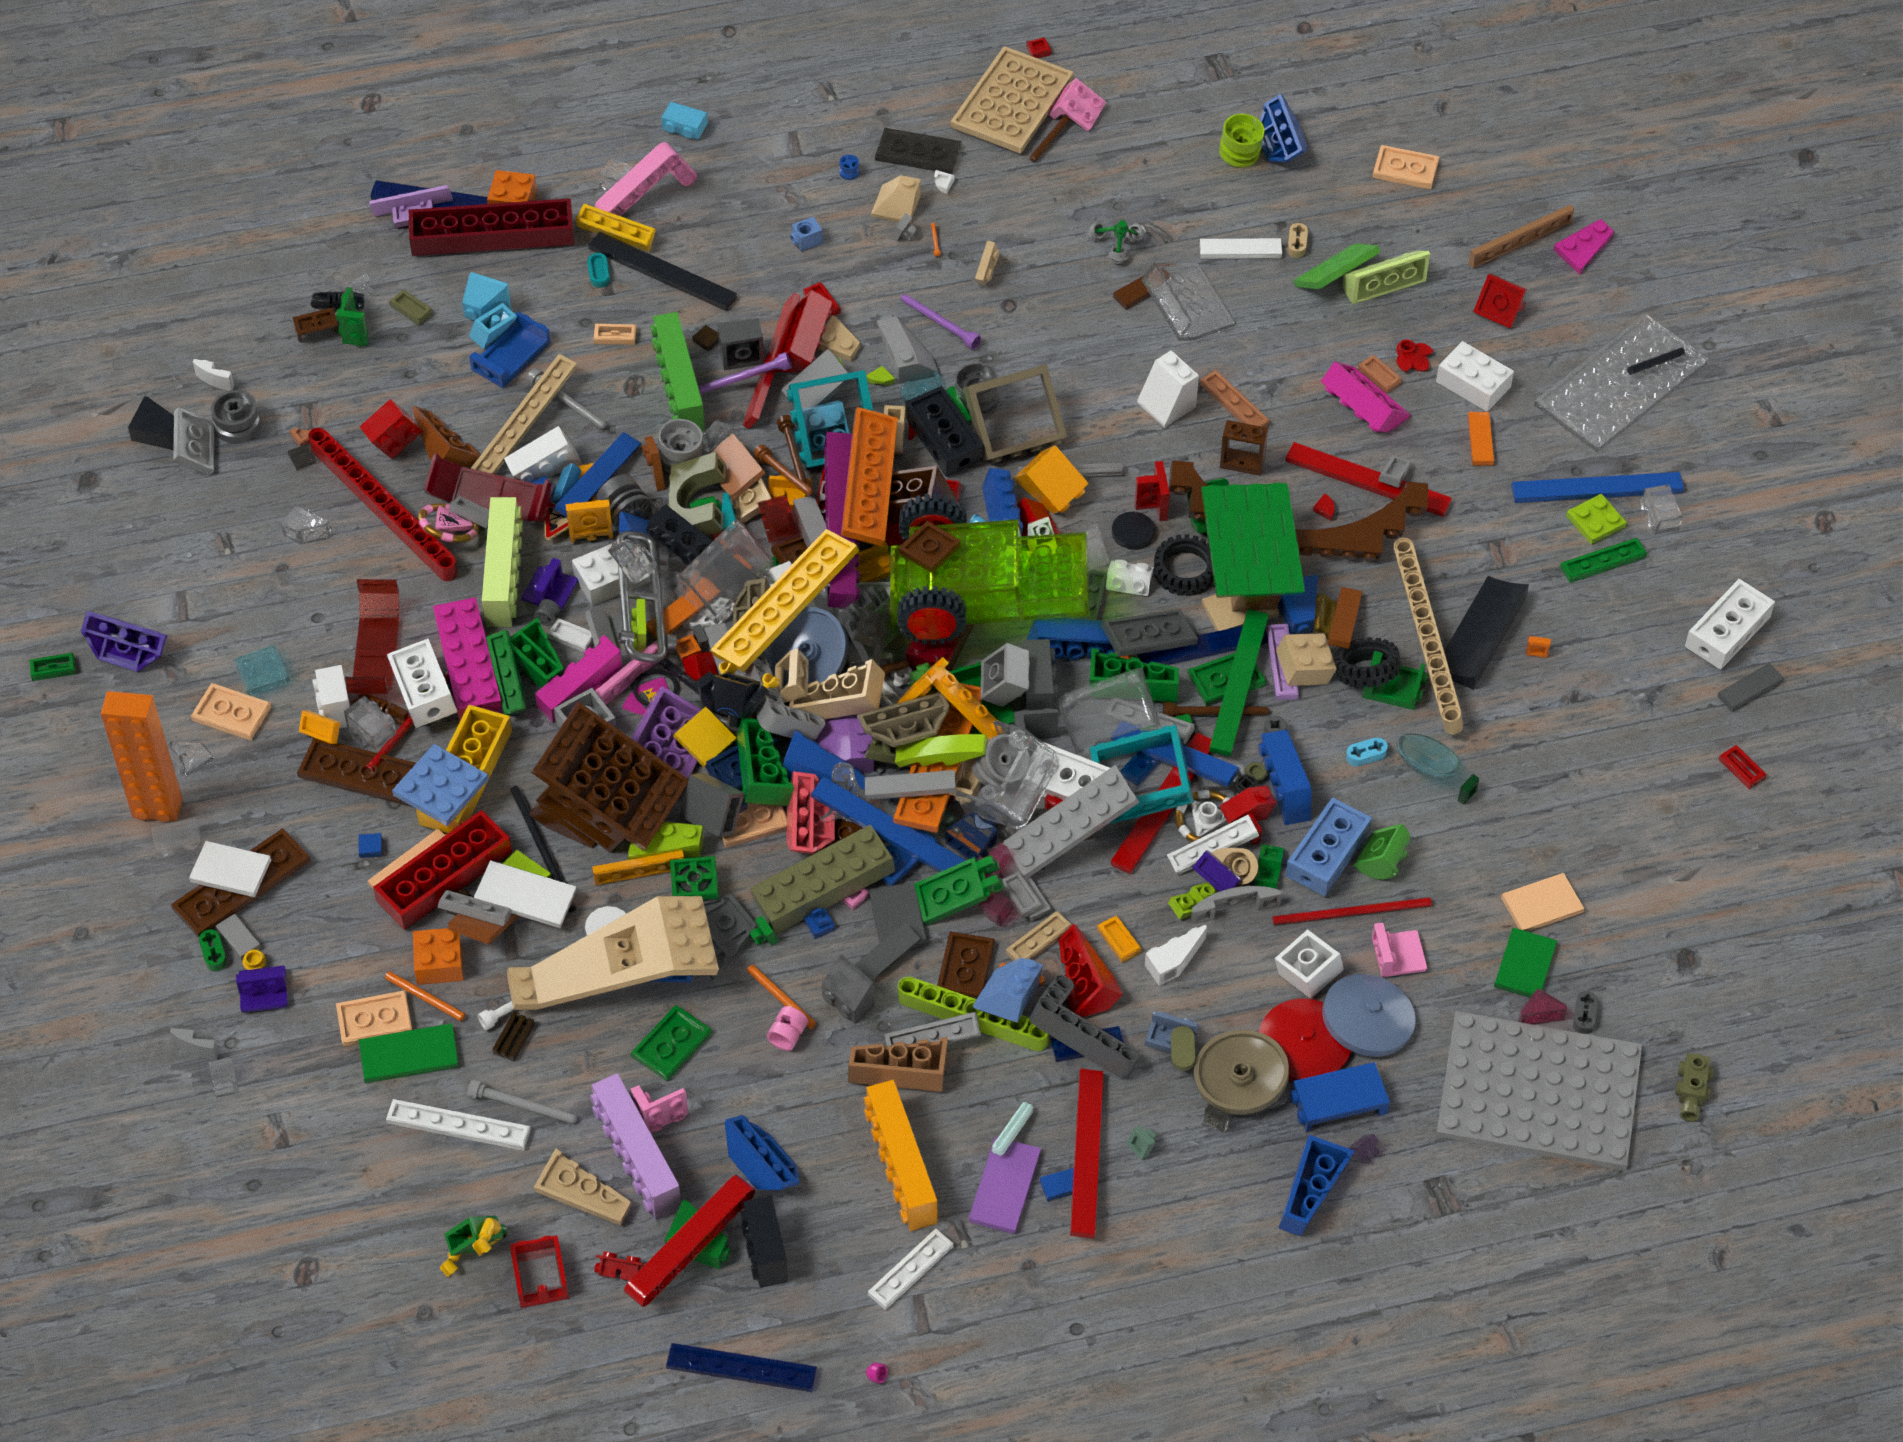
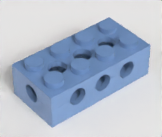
M1332 797L1287 861L1286 877L1326 897L1370 833L1372 817Z

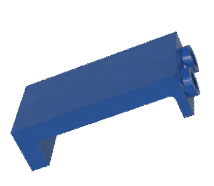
M518 311L515 313L517 315L515 322L481 355L474 351L469 356L471 370L502 389L551 343L549 329L545 325L537 323L528 315Z
M1375 1062L1293 1081L1292 1091H1290L1291 1102L1293 1105L1296 1104L1298 1108L1297 1118L1299 1124L1304 1125L1306 1132L1311 1131L1313 1124L1377 1110L1378 1116L1388 1114L1390 1104Z

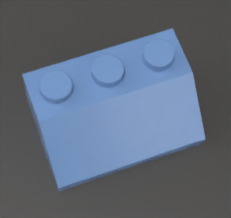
M1019 958L997 968L975 1001L973 1008L1018 1022L1039 987L1043 964L1031 959Z

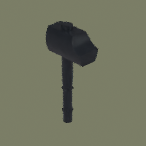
M664 658L658 662L664 669L677 677L680 682L682 681L700 696L702 709L706 706L711 712L722 717L728 716L717 712L715 709L711 687L713 685V676L716 674L707 672L696 681L674 665L671 660Z

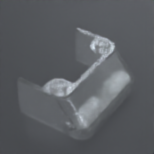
M995 720L993 725L998 734H1010L1008 738L1010 746L1019 751L1001 787L993 784L986 785L980 790L977 797L957 791L955 795L965 813L975 812L984 819L1013 828H1021L1030 820L1059 764V758L1052 748L1026 729Z

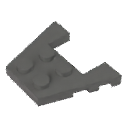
M732 894L720 896L719 899L703 901L712 942L718 949L715 951L719 970L717 975H709L712 980L720 974L752 937L750 932L757 928V924Z

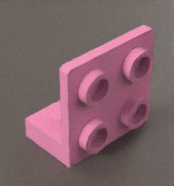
M1075 78L1065 86L1048 115L1055 120L1058 116L1066 114L1083 129L1089 131L1105 106L1106 101Z
M1383 923L1374 924L1372 941L1382 977L1425 972L1427 970L1417 930L1390 934L1389 931H1385Z
M639 1085L630 1089L631 1098L650 1132H657L665 1125L679 1122L688 1115L687 1095L684 1088L652 1102L647 1092L643 1093Z

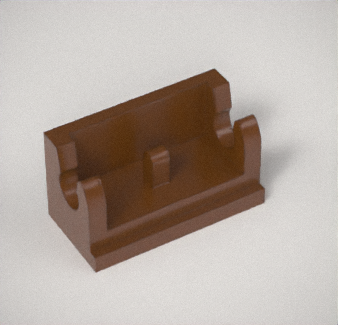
M333 307L292 317L298 341L302 340L303 335L334 328V332L339 330Z

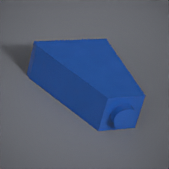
M1317 574L1303 577L1304 594L1282 595L1278 607L1286 624H1288L1291 634H1309L1313 632L1318 582Z

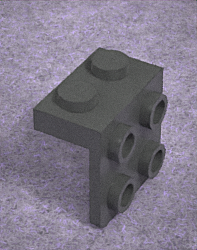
M1049 708L1014 712V722L1010 724V733L1019 738L1024 745L1025 740L1055 738L1058 733L1059 712L1057 709Z

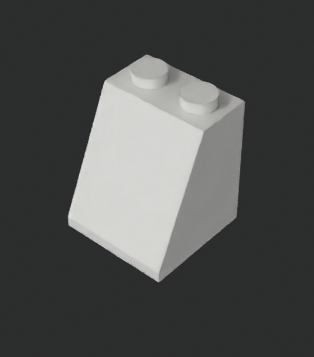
M1169 351L1155 360L1137 403L1165 428L1196 408L1199 375L1174 352Z

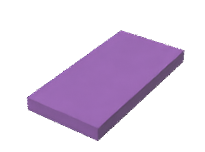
M1012 1141L1002 1156L994 1154L992 1152L993 1147H991L971 1209L969 1222L1015 1234L1039 1160L1041 1148Z

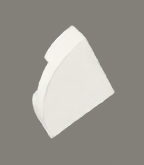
M936 170L935 185L941 192L947 194L954 182V175Z

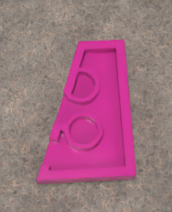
M1599 219L1554 244L1553 250L1580 275L1584 267L1593 260L1594 255L1601 251L1613 237L1614 231L1602 219Z

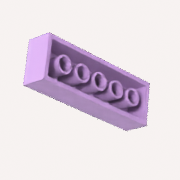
M618 1073L592 1084L593 1094L590 1095V1098L594 1105L592 1107L594 1116L597 1120H602L604 1124L602 1129L606 1138L611 1137L614 1142L612 1144L614 1153L617 1157H622L624 1161L622 1166L626 1175H631L634 1179L632 1182L637 1195L642 1194L644 1198L642 1202L648 1214L652 1213L655 1220H658L678 1211L681 1205L679 1184Z

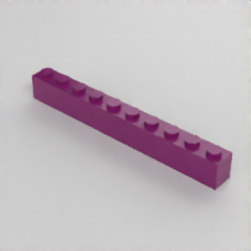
M827 432L824 443L826 529L841 536L852 434ZM841 536L858 547L859 540ZM856 554L827 584V607L846 608L850 603L855 604V600H859L860 587H856V584H859L860 572L856 571V567L859 565V554Z

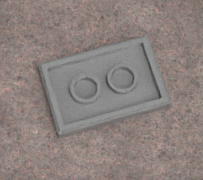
M827 349L781 390L787 396L786 390L789 389L790 384L846 374L848 372L833 353ZM851 380L798 390L802 409L826 403Z
M178 407L174 411L173 460L211 475L214 472L213 422Z

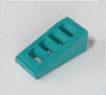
M723 493V531H721L723 541L738 538L739 531L730 496L728 493Z

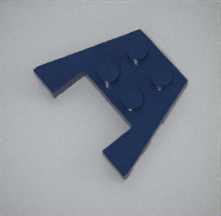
M738 745L706 761V769L710 776L738 790L743 789ZM744 799L742 800L739 813L748 808V803H744Z

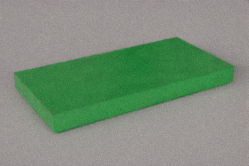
M452 1023L359 1039L365 1083L459 1067Z

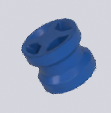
M850 154L842 156L839 160L840 176L845 180L857 178L859 175V159Z

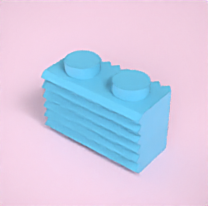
M670 102L661 117L663 130L696 140L700 138L708 124L707 112Z

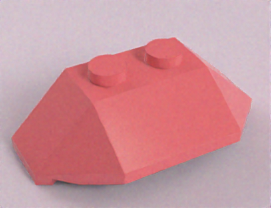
M793 771L791 782L794 790L789 806H787L786 844L791 852L815 854L835 840V811L811 797V793L819 783V778L816 774Z

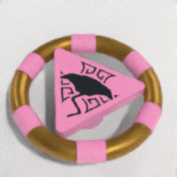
M447 503L429 504L423 507L418 514V521L423 530L443 541L451 543L468 542L477 537L479 533L478 524L466 518L463 519V517L461 518L449 511L450 504ZM437 511L434 528L427 521L426 516L431 512ZM467 530H471L463 535H454L455 531L464 532Z

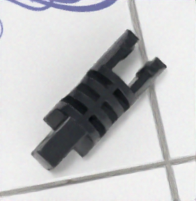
M315 292L312 294L310 305L314 309H328L332 307L333 310L340 309L341 296L345 292ZM353 292L356 309L364 308V294Z

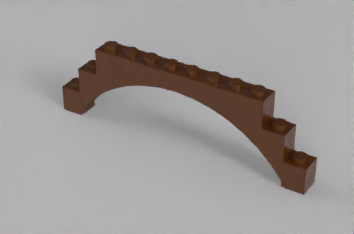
M1172 460L1169 492H1174L1176 495L1190 493L1188 518H1194L1195 521L1199 522L1205 521L1201 487L1208 485L1194 469V462ZM1407 482L1404 490L1393 501L1379 511L1356 522L1325 529H1295L1299 554L1303 556L1320 554L1321 557L1330 558L1334 555L1342 556L1343 559L1348 560L1356 557L1363 558L1365 561H1376L1382 555L1383 535L1389 539L1401 537L1405 531L1406 513L1410 516H1420L1425 513L1428 504V483Z

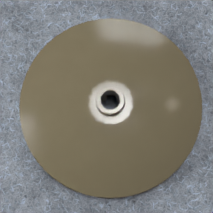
M1233 1030L1222 1033L1207 1042L1197 1055L1194 1064L1196 1088L1201 1097L1210 1106L1219 1111L1235 1115L1252 1114L1262 1111L1275 1103L1286 1089L1289 1079L1286 1054L1274 1039L1257 1031Z

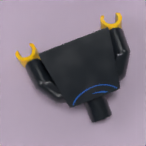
M722 662L719 665L721 673L713 676V685L711 687L715 709L719 713L728 715V727L738 728L741 718L753 715L769 692L768 688H776L780 680L776 676L773 677L770 673H766L762 678L764 684L760 685L761 681L736 675L737 668L733 663Z

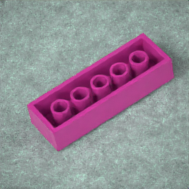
M476 597L433 606L459 723L468 705L503 714L500 694Z

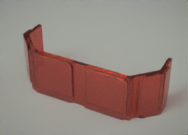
M357 579L360 618L353 677H345L347 694H388L390 692L389 689H392L394 671L387 654L396 651L400 618L397 579Z

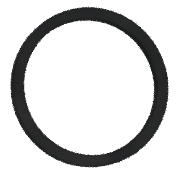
M652 669L641 673L633 684L635 698L646 706L650 702L643 700L637 694L636 687L638 682L647 675L662 674L667 676L674 684L673 693H677V682L673 675L660 669Z

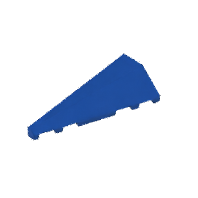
M795 730L783 764L788 773V780L792 779L793 771L816 774L819 782L822 777H825L830 781L832 779L834 783L845 784L842 778L843 776H848L847 787L849 792L857 796L861 793L862 797H865L866 776L861 774L860 770L834 753H829L821 748L817 742L803 736L802 732ZM894 798L875 799V800H880V801L892 803L893 800H894Z

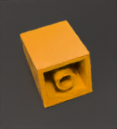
M1056 445L1041 451L1013 478L1017 484L1039 503H1042L1052 514L1066 511L1071 506L1069 502L1074 497L1078 499L1085 493L1084 488L1089 484Z

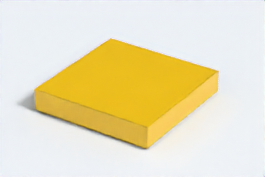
M706 706L673 736L704 768L706 767V761L721 754L736 740V737Z

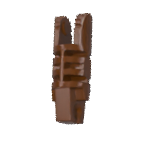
M361 692L358 698H355L351 703L354 709L373 717H378V719H384L386 722L402 725L408 718L407 710L368 693Z

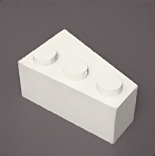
M559 426L504 458L513 477L526 482H531L544 476L548 478L559 474L564 467L571 463L577 466L583 465L576 449Z

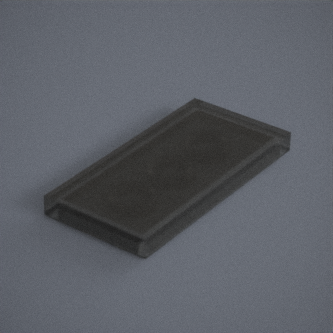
M884 128L875 154V161L953 174L962 141Z

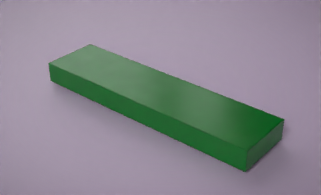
M1634 538L1561 562L1560 569L1568 582L1572 583L1644 559L1647 556V552L1639 539Z
M503 630L487 636L486 639L504 715L513 716L526 711L527 706L509 632Z

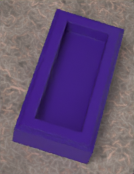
M1208 850L1203 853L1192 867L1219 892L1236 888L1242 880Z

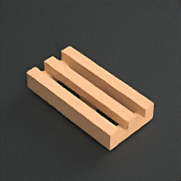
M595 324L594 344L635 345L637 327L633 324Z

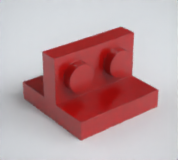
M1490 273L1487 275L1473 312L1511 328L1518 312L1524 310L1526 302L1523 299L1527 289Z
M1156 461L1154 464V475L1136 477L1134 504L1136 510L1157 508L1159 521H1168L1170 492L1163 461Z

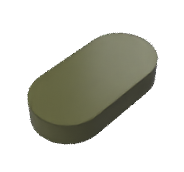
M1179 1026L1171 1033V1063L1177 1070L1187 1071L1195 1064V1038L1190 1028Z

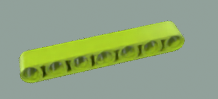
M904 977L898 982V1000L906 1007L941 1019L976 1012L981 1033L1034 1051H1043L1049 1045V1034L1033 1025L1030 1017L1021 1015L1018 1022H1014L973 1008L977 999L913 977ZM1036 1035H1041V1036H1043V1037L1037 1038V1037H1035V1036H1036Z

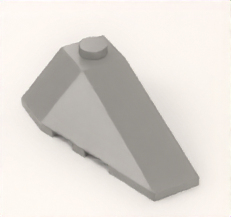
M897 316L877 320V326L899 384L939 375L932 355Z

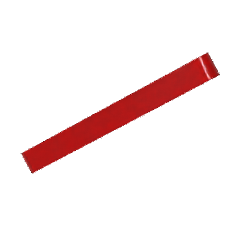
M318 427L309 431L308 438L312 453L443 581L454 580L458 575L454 555L434 536L424 531L419 521L325 429Z

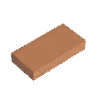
M1374 354L1358 365V370L1386 394L1402 383V378Z

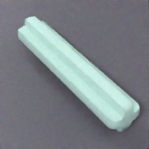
M1027 1102L1021 1104L992 1145V1152L994 1154L1002 1156L1033 1113L1032 1104Z

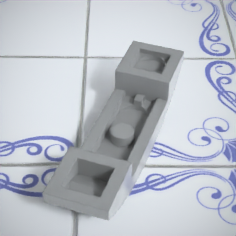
M1243 886L1217 892L1203 899L1192 908L1191 922L1192 924L1211 921L1214 920L1216 911L1255 903L1258 911L1280 907L1281 890L1262 886Z

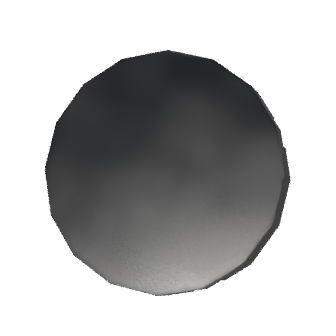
M1135 511L1125 512L1113 521L1112 537L1121 547L1123 545L1131 550L1141 549L1151 542L1154 536V524L1143 513Z

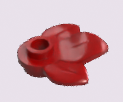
M1404 339L1396 347V353L1398 354L1396 359L1397 365L1404 372L1409 371L1411 368L1417 371H1426L1429 369V361L1426 356H1429L1433 349L1425 343L1415 344L1412 340Z

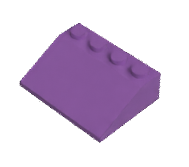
M661 686L652 697L631 739L689 778L697 760L673 736L701 709Z
M858 714L824 719L826 724L815 742L829 753H834L860 770L861 773L874 772V761L864 757L872 741V736L865 733L857 719Z

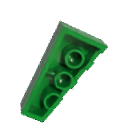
M1091 649L1089 698L1177 702L1179 668L1156 662L1147 664L1141 662L1139 658L1131 657V659L1118 657L1117 653L1109 652L1108 655L1099 653V649Z

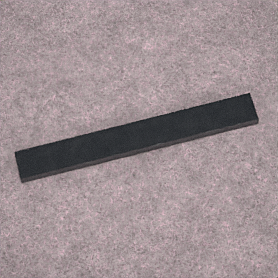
M600 231L588 244L589 250L602 253L609 259L725 311L737 298L736 292Z

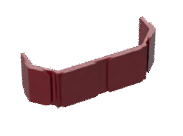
M434 453L424 492L448 503H452L458 496H461L486 509L490 507V497H516L517 506H521V519L523 521L545 522L555 485L549 479H545L544 484H535L462 467L442 459L437 453Z

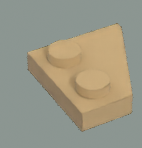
M987 241L975 277L979 285L986 286L987 282L992 278L993 269L1000 256L995 242Z
M832 315L825 325V332L819 339L821 344L818 349L824 352L829 349L833 355L851 362L860 349V342Z

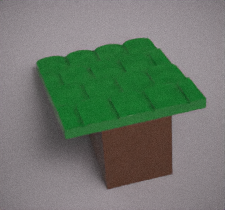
M1255 483L1251 485L1202 486L1201 493L1216 597H1231L1232 611H1247V609L1274 610L1282 595L1304 594L1302 568L1288 484Z

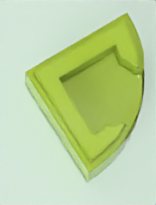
M883 366L866 375L867 381L873 385L876 383L888 386L895 383V377Z

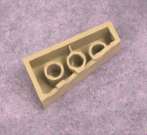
M873 659L868 660L864 666L857 668L855 665L848 668L846 673L841 675L835 673L828 676L823 682L815 681L808 684L807 696L790 701L789 707L815 713L823 719L860 714L879 709L885 672Z

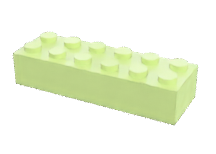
M490 497L482 592L486 627H512L513 618H517L515 601H518V588H516V584H519L520 577L519 571L516 570L521 565L519 549H522V536H520V532H523V519H521V506H517L516 497Z

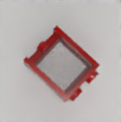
M547 1235L540 1239L521 1240L514 1244H509L521 1308L569 1299L558 1235Z

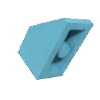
M501 303L474 320L469 337L484 350L510 327L517 318V315L505 304Z

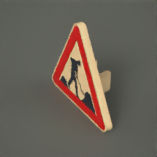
M552 502L549 504L545 518L546 540H551L569 529L567 517L554 510L556 504Z

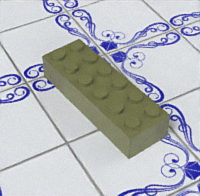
M870 824L750 889L756 906L775 935L803 921L805 916L811 914V911L818 908L826 909L895 872L892 856Z

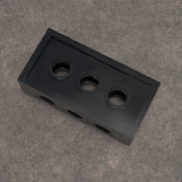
M942 386L905 402L907 421L946 477L983 461V444Z

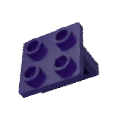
M552 558L549 565L537 568L521 596L522 601L539 606L542 600L549 599L557 603L562 611L578 583V579L562 573L561 560Z
M285 966L242 970L236 975L242 1013L285 1008L288 1006Z

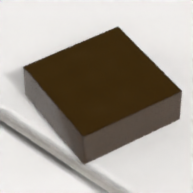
M705 325L692 336V341L709 351L719 342L718 332Z

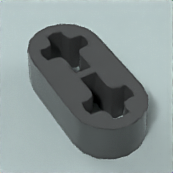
M1583 991L1577 996L1573 1027L1578 1033L1589 1034L1594 1029L1598 999L1593 992ZM1584 1000L1589 1001L1588 1009L1584 1008ZM1583 1016L1587 1017V1025H1582Z

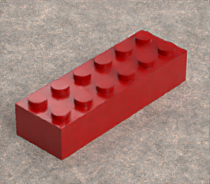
M480 810L373 886L376 902L403 930H406L438 907L439 900L445 891L456 892V890L463 889L485 873L490 860L499 863L512 853L510 837L486 813Z

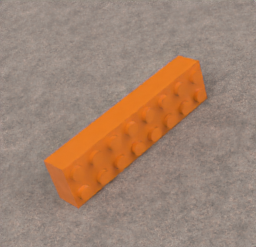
M107 691L101 710V717L132 817L140 820L154 819L162 822H177L183 798L153 695Z

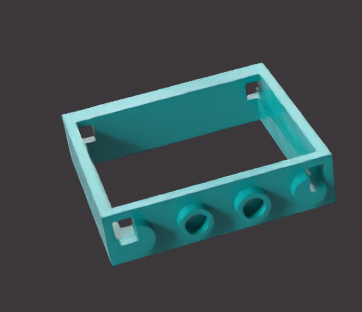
M865 370L789 385V389L786 390L787 400L792 402L793 410L790 411L792 423H796L797 431L794 432L795 440L801 446L802 452H799V456L805 469L824 465V458L812 460L798 390L855 379L861 408L873 411Z
M1176 725L1164 726L1161 729L1145 731L1138 735L1122 737L1115 741L1099 743L1096 746L1089 747L1092 761L1101 764L1100 761L1141 751L1146 748L1173 742L1182 785L1138 796V804L1107 825L1194 803L1181 737Z

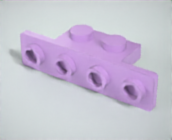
M445 185L380 198L369 203L375 217L393 213L395 228L409 226V209L434 208V204L452 201V195L449 186Z

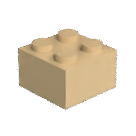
M1324 633L1284 635L1276 649L1288 686L1325 685L1329 683L1336 671V666Z

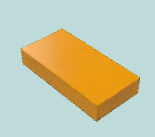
M302 710L298 732L330 744H337L341 722L309 710Z
M1117 915L1097 925V930L1121 963L1141 953V947Z

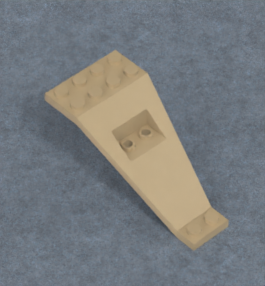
M657 896L532 967H508L507 979L513 1010H537L671 975H717L719 968L702 896Z

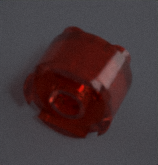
M787 495L757 502L760 514L765 513L761 517L765 530H768L766 535L769 543L798 535Z

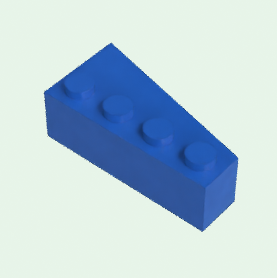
M1035 616L1026 639H1049L1050 648H1054L1055 659L1068 658L1069 661L1087 655L1091 659L1092 648L1099 649V653L1108 655L1109 652L1116 653L1101 627L1103 621Z
M1288 730L1261 734V743L1258 744L1259 755L1264 758L1265 770L1268 771L1284 825L1311 821V786Z

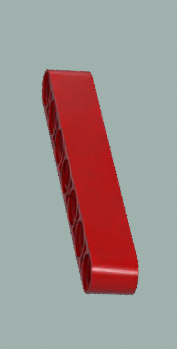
M732 1176L628 1281L624 1288V1293L641 1307L648 1306L744 1208V1201L752 1200L756 1189L740 1176Z

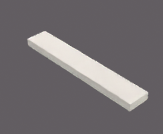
M395 1099L391 1103L386 1118L387 1124L523 1151L531 1131L530 1126Z

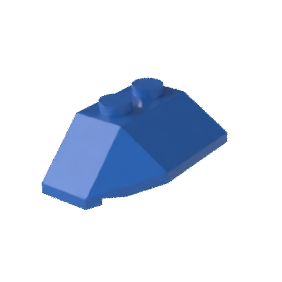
M1282 94L1266 102L1260 118L1265 129L1262 142L1263 151L1268 162L1287 163L1307 150L1306 140L1298 119Z
M744 1115L726 1119L724 1123L728 1155L757 1190H782L797 1186L800 1183L797 1165L768 1132L757 1124L749 1122V1119Z

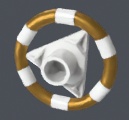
M1213 790L1193 792L1194 803H1191L1196 835L1183 822V814L1189 804L1179 806L1175 810V823L1178 831L1185 839L1194 842L1227 823L1224 814L1220 809H1217L1214 803H1200L1195 800L1211 798L1224 803L1230 797Z

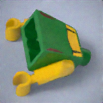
M494 1215L469 1217L444 1233L449 1253L447 1255L448 1259L440 1266V1270L449 1277L458 1269V1266L453 1261H458L462 1254L477 1252L481 1256L483 1252L487 1253L492 1248L491 1246L507 1236L506 1226L500 1224L498 1217Z

